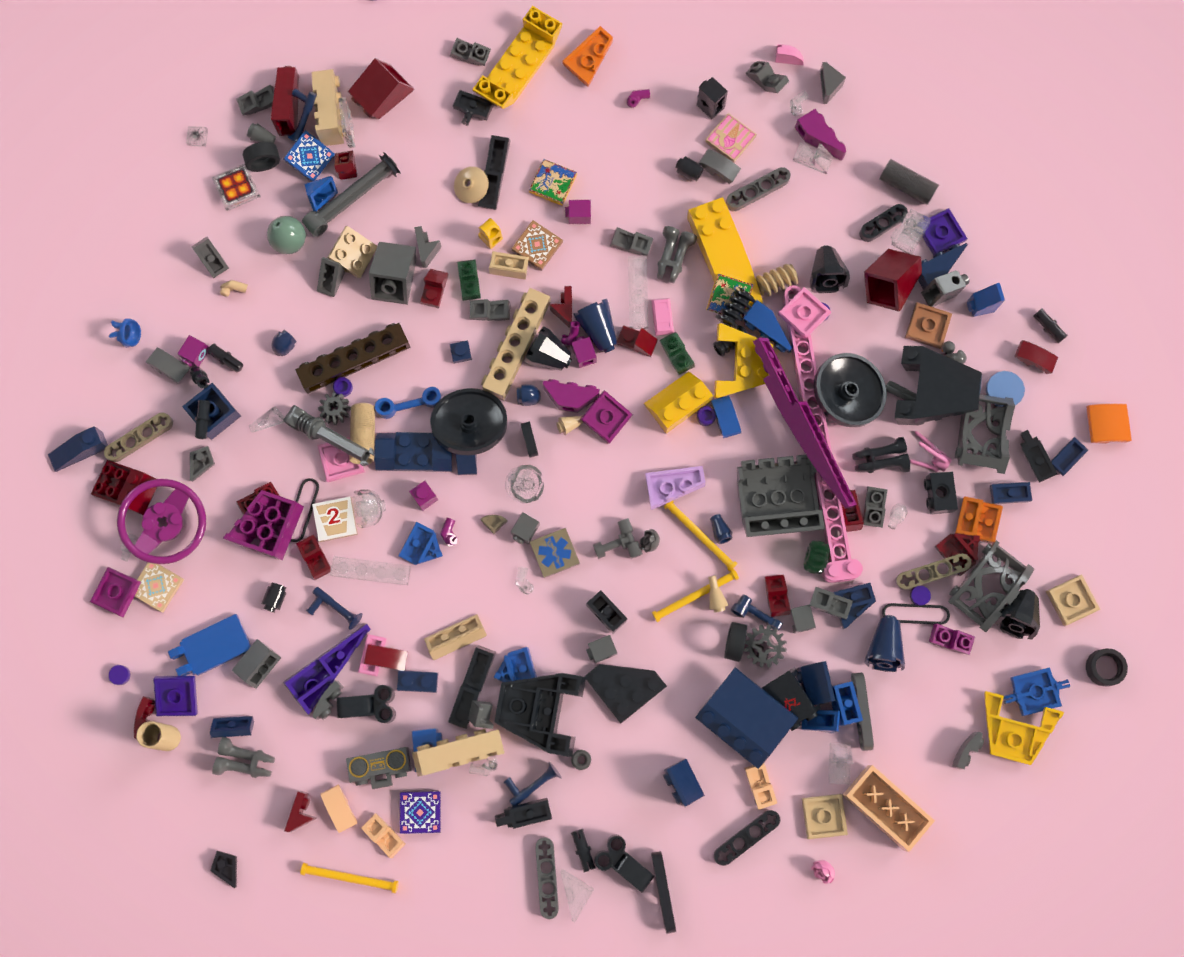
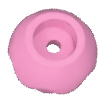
M825 860L815 861L811 867L814 870L815 877L822 879L824 884L832 883L835 877V870L831 864Z

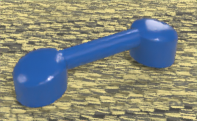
M428 387L423 392L422 398L394 404L388 398H381L376 401L375 409L381 418L390 419L397 411L426 405L430 408L435 407L441 400V393L436 387Z

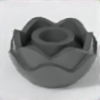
M654 529L646 530L644 537L640 539V548L644 552H652L659 545L660 537Z

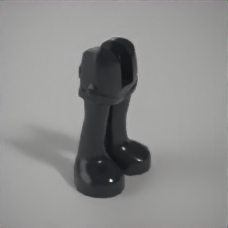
M904 437L896 438L895 442L890 445L871 449L867 447L853 453V460L866 459L867 463L856 465L855 471L873 473L875 470L899 467L902 472H910L908 453L904 454L907 452ZM895 453L902 454L896 457L875 460V457Z

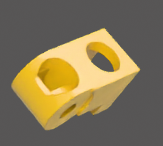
M489 218L479 227L480 233H478V237L490 249L503 239L501 229L493 219Z

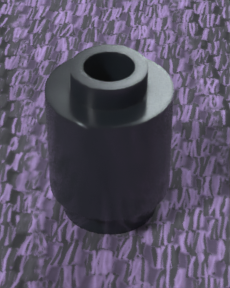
M687 156L683 159L680 158L675 166L677 173L691 181H698L704 170L701 164Z
M272 582L268 586L261 604L265 605L263 609L275 613V610H280L286 596V587Z

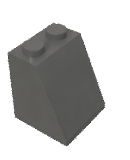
M386 242L378 243L369 271L372 300L408 305L416 264V247Z

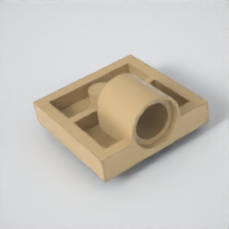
M345 226L327 258L341 263L345 272L361 278L377 249V245L349 226Z

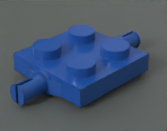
M1050 667L1010 677L1013 694L1004 696L1003 700L1011 699L1003 702L1007 704L1016 701L1022 716L1041 712L1044 710V707L1051 709L1061 707L1059 690L1070 688V684H1066L1069 683L1068 679L1056 682Z

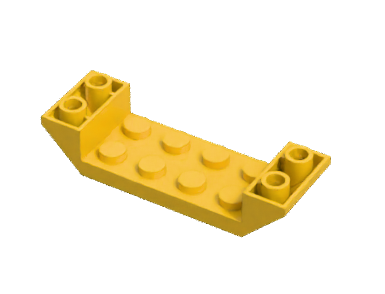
M532 5L523 18V28L488 77L482 75L472 90L502 109L514 104L554 48L563 23Z

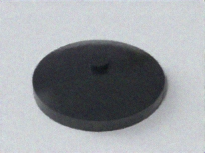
M853 353L834 355L819 367L814 378V395L820 409L829 419L839 425L846 427L865 426L875 420L884 409L887 398L885 381L876 366L860 355Z
M460 389L447 394L435 405L430 418L431 430L437 443L447 451L459 455H476L490 450L501 441L507 429V414L502 402L493 394L481 389Z

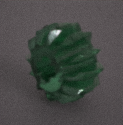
M814 540L809 543L803 564L806 571L813 574L824 572L830 556L829 544Z

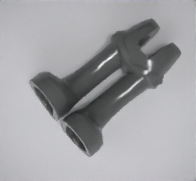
M665 226L663 236L666 239L662 258L657 263V278L662 280L666 266L671 267L673 270L670 274L669 282L674 283L679 273L682 272L681 266L685 253L689 246L695 244L697 236L691 232H682L674 261H671L672 252L680 232L674 227Z
M221 738L218 747L219 755L251 760V763L246 764L217 757L213 765L212 774L221 775L225 771H236L249 774L254 778L258 776H271L272 771L257 768L258 760L274 763L275 757L264 753L262 750L251 751L236 747L229 738Z

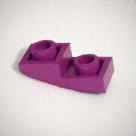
M933 624L929 643L970 655L975 636L940 624Z

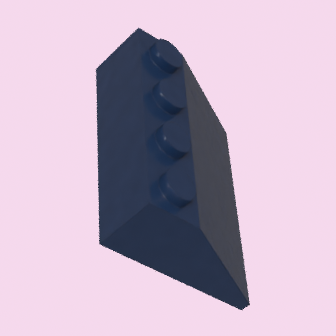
M736 667L695 717L757 769L767 760L798 720L797 716Z

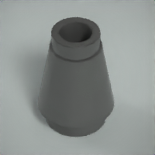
M252 123L248 129L247 137L252 141L271 142L274 144L276 136L258 123Z

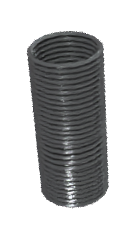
M892 159L889 160L879 178L884 183L886 182L926 205L929 204L939 186L936 182L934 183V181Z

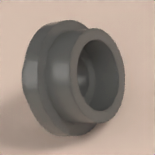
M585 750L574 752L571 758L572 765L578 770L587 769L591 764L590 754ZM579 756L585 757L583 764L578 763L577 759Z

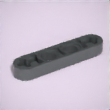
M784 167L778 168L732 192L727 197V208L731 211H738L782 188L790 180V171ZM779 174H781L782 176L785 175V179H778ZM767 181L771 184V188L764 189L761 183ZM753 190L756 195L751 198L745 192ZM732 199L735 201L740 199L737 205L735 203L731 204Z
M862 672L852 673L851 681L854 685L863 721L857 722L859 744L862 751H870L874 748L865 677Z
M543 837L537 841L535 847L540 912L544 918L553 919L557 916L559 910L554 844L550 838ZM542 841L550 844L551 847L547 849V856L551 854L552 859H539V855L543 856V849H539V845L543 843ZM545 861L550 862L552 865V870L549 873L541 871L540 866ZM549 882L553 885L554 890L551 894H545L542 891L544 883ZM555 896V900H551V907H555V911H552V915H548V912L544 911V908L547 907V900L543 901L542 897L551 898Z

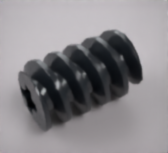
M738 287L740 291H734L736 297H729L731 303H725L727 310H720L723 316L716 315L717 320L729 327H738L735 321L743 320L740 314L747 315L744 308L751 309L752 307L749 302H756L751 294Z

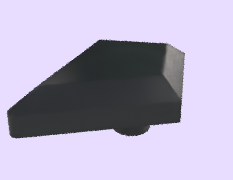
M217 851L210 871L233 888H236L237 856Z

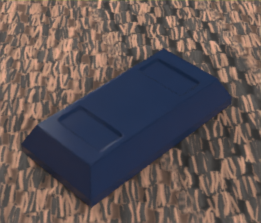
M1074 437L1051 462L1055 470L1064 476L1083 457L1088 449Z

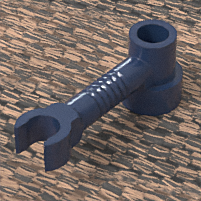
M744 594L731 608V612L740 618H744L747 612L755 615V617L767 625H771L773 630L776 627L780 630L783 625L781 621L768 616L751 605L752 599Z

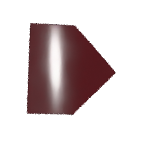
M958 533L949 534L934 547L944 559L958 554H966L971 559L970 569L978 560L980 536ZM961 557L955 563L949 560L953 569L959 565L964 568V564L967 563L966 559L962 560ZM967 569L966 571L957 573V574H958L959 576H962V575H963L965 572H967L969 569Z

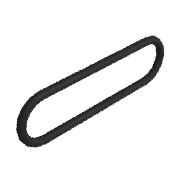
M313 478L305 479L300 485L296 502L299 501L303 486L306 482H314L316 484V491L311 503V507L302 534L298 539H291V542H298L301 539H303L305 535L306 528L313 510L312 504H315V500L319 491V484Z
M890 603L885 605L882 611L883 617H885V610L890 606L941 608L947 612V618L943 622L910 620L899 621L900 623L942 625L947 623L950 619L949 610L941 605L920 606L916 604Z

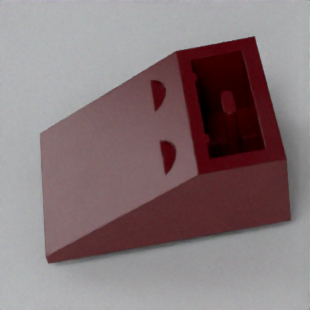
M107 460L91 495L120 506L132 489L156 478L139 470ZM157 487L147 489L136 496L129 505L128 510L144 515Z

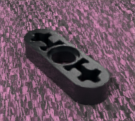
M896 204L862 226L859 233L860 238L865 242H871L900 224L908 214L907 208L902 204ZM896 211H897V212H900V211L902 212V215H901V216H900V215H897V216H895V217L892 219V216H894V214L896 213ZM880 219H885V220H887V221H888V226H887V227H882V226H880V225H879V220H880ZM874 226H875L876 229L873 230V232H872L871 235H870V234H867V235L865 234L866 230H867V231H870V230H872V229L874 228Z

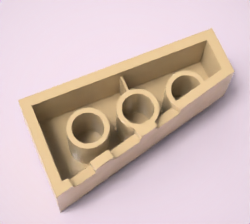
M333 69L311 72L313 92L317 94L314 102L316 110L314 116L317 123L315 130L319 140L325 146L344 144L343 137H346V129L344 125L342 126L341 120H344V113L339 105L342 103L341 92H338L337 88L340 87L339 76H335Z
M486 729L474 731V736L468 737L467 734L455 737L456 741L449 742L448 739L437 741V746L431 748L429 744L417 747L418 751L412 752L417 776H424L449 769L450 767L483 760L489 756L504 754L499 729L486 732Z

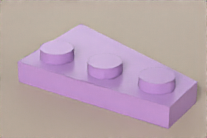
M703 466L646 473L651 510L705 487Z

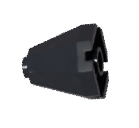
M828 245L817 249L810 277V288L813 290L816 288L818 293H835L839 291V287H847L850 280L849 270L836 249Z
M542 326L538 332V337L534 339L528 350L524 362L529 365L560 371L564 367L567 369L572 361V358H570L571 352L550 329Z
M1030 589L1020 590L1014 601L1003 609L1002 615L995 623L997 626L1000 624L1001 631L1017 639H1023V636H1028L1027 639L1032 640L1040 629L1039 598Z

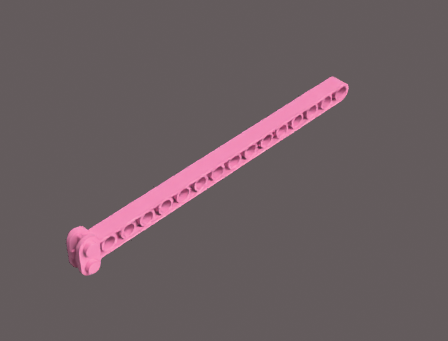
M789 286L785 290L782 300L783 306L791 300L788 296L789 294L796 295L801 290L799 287ZM787 324L800 402L815 401L816 407L809 406L814 418L819 420L820 425L818 426L832 453L826 417L814 395V378L817 368L811 335L804 339L801 335H797L794 329ZM798 347H804L807 352H799ZM801 365H808L810 370L804 371ZM804 383H811L813 385V389H807L804 386ZM817 471L814 475L819 508L823 513L825 528L823 531L829 563L822 569V577L828 583L851 581L861 575L863 567L858 560L851 559L841 502L826 482L821 479V475ZM824 492H831L833 495V499H826L824 497ZM833 510L836 513V518H830L827 511ZM831 529H837L840 536L838 538L833 537ZM834 548H841L843 556H836Z

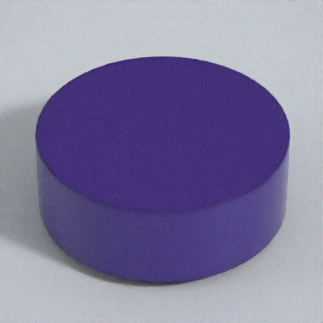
M340 377L334 381L333 390L337 395L343 394L344 397H347L351 394L353 385L349 379Z
M709 406L701 407L697 413V421L703 426H709L714 423L716 418L714 409Z
M917 586L910 592V599L914 604L922 606L930 601L931 593L927 587Z
M116 665L109 671V680L115 685H124L130 679V670L126 666Z

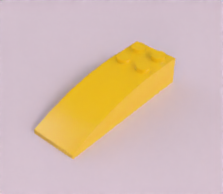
M722 197L689 209L687 219L693 234L697 236L696 241L713 281L715 282L716 276L719 273L752 284L751 295L755 300L763 303L751 264L724 198ZM749 302L751 307L753 306L754 302Z

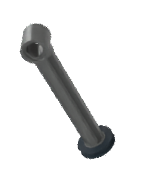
M383 152V156L379 155L382 161L321 210L307 213L302 219V223L314 237L320 236L327 230V223L392 173L395 177H397V173L401 174L392 158Z

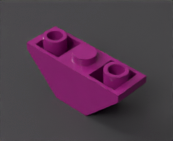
M555 379L543 380V389L556 407L562 411L578 413L594 402L600 395V389H596L597 387L593 385L582 387L574 382L563 384Z

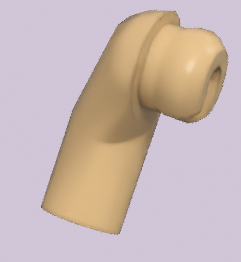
M230 280L220 286V294L228 297L230 291L233 290L246 293L248 284Z

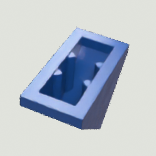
M332 176L305 184L306 193L313 211L320 209L338 193Z

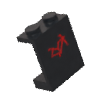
M795 667L762 687L765 692L798 717V720L790 729L791 731L800 727L802 720L810 721L818 716L816 712L821 708L820 705L813 706L795 678L799 674Z

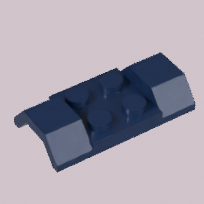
M377 433L374 456L376 471L452 472V452L441 447L432 433Z

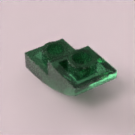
M476 259L457 262L462 300L480 299L481 293Z
M677 332L660 340L667 357L678 375L695 367L694 361L686 351L685 345Z

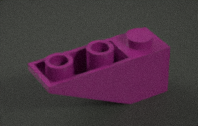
M814 109L797 119L795 129L806 143L839 160L844 159L847 152L846 147L836 138L834 130L828 127L821 113Z

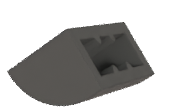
M257 639L232 671L245 683L257 689L282 657Z

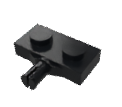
M459 90L453 104V109L465 113L461 123L468 126L472 117H478L487 121L494 104L487 99Z

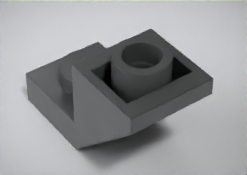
M756 61L746 72L747 76L766 92L778 93L789 82L786 75L775 74L769 62Z

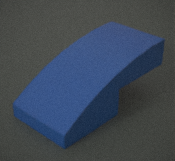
M730 396L711 400V405L715 411L717 424L723 438L740 434V424Z

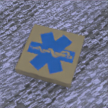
M566 528L530 541L544 578L580 564Z

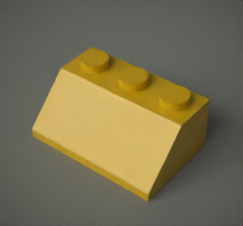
M688 371L646 401L644 406L667 434L696 413L701 407L710 403L713 395L702 380Z

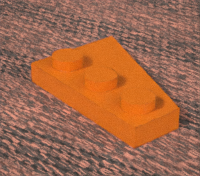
M599 26L563 60V65L589 87L613 42V37L604 28Z

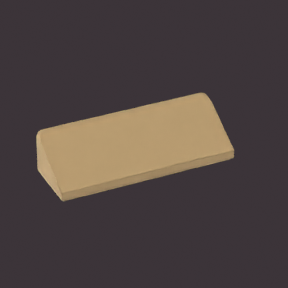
M478 614L428 636L424 640L432 659L436 660L486 637L487 634Z

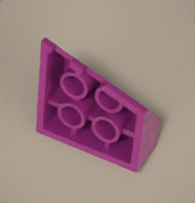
M261 490L247 507L245 514L234 523L235 526L229 533L225 534L223 539L283 561L304 506L296 501Z

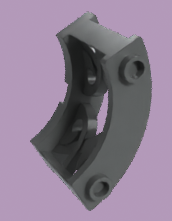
M980 394L979 401L986 404L985 412L983 413V408L979 404L978 411L961 415L955 458L958 459L959 466H963V463L996 469L997 473L1005 474L1010 459L1009 440H1007L1006 430H1010L1015 404L1013 398H999ZM991 403L1003 405V407L991 409ZM985 420L988 430L997 435V438H992L984 446H981L971 431ZM993 421L998 422L997 427H994L992 425ZM990 444H992L996 447V450L992 449L991 447L989 448V450H987V448ZM967 450H971L973 454L967 453Z
M997 540L992 545L990 543L986 545L982 551L984 555L959 587L956 585L949 593L951 598L948 602L979 624V628L984 632H987L1000 618L1001 612L1007 606L1006 603L1010 605L1020 593V588L1027 583L1034 571L1032 566L1029 564L1027 566L1023 565L998 545L1000 542ZM993 555L998 558L997 562L992 560ZM986 562H987L988 565L990 566V567L982 568V567L985 565ZM990 573H1001L1000 584L1006 593L1003 595L993 592L983 596L982 576ZM1006 574L1008 575L1006 579H1011L1012 581L1011 585L1005 582ZM974 579V587L968 586ZM964 592H969L970 594L966 601L976 598V603L971 607L959 599ZM994 597L996 604L992 605L991 600L986 603L985 600ZM978 606L984 618L973 609Z

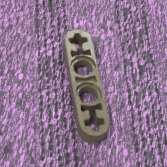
M159 413L109 444L104 450L105 457L112 462L121 461L170 430L173 426L172 418L166 413ZM162 418H164V419L166 420V421H165V423H166L165 426H163V425L161 424V419H162ZM145 428H151L152 430L151 435L148 437H143L142 435ZM129 438L135 439L133 447L126 446V441ZM113 449L117 451V456L115 457L111 455Z
M958 554L900 573L896 578V584L899 588L905 590L969 569L971 559L966 554ZM959 557L962 560L966 559L967 563L964 564V568L959 565L954 567L956 571L952 572V565L949 560L955 563L959 561ZM940 563H945L948 566L946 574L938 572L937 567ZM926 569L929 572L927 580L919 578L920 570ZM911 572H915L917 584H915V580L909 581L908 586L900 583L903 575L909 578L913 576Z

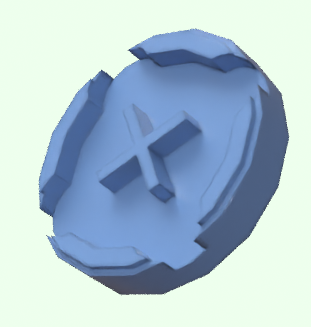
M997 372L986 384V395L999 398H1013L1015 406L1024 397L1025 387L1023 381L1013 372ZM995 404L996 407H1003V405Z

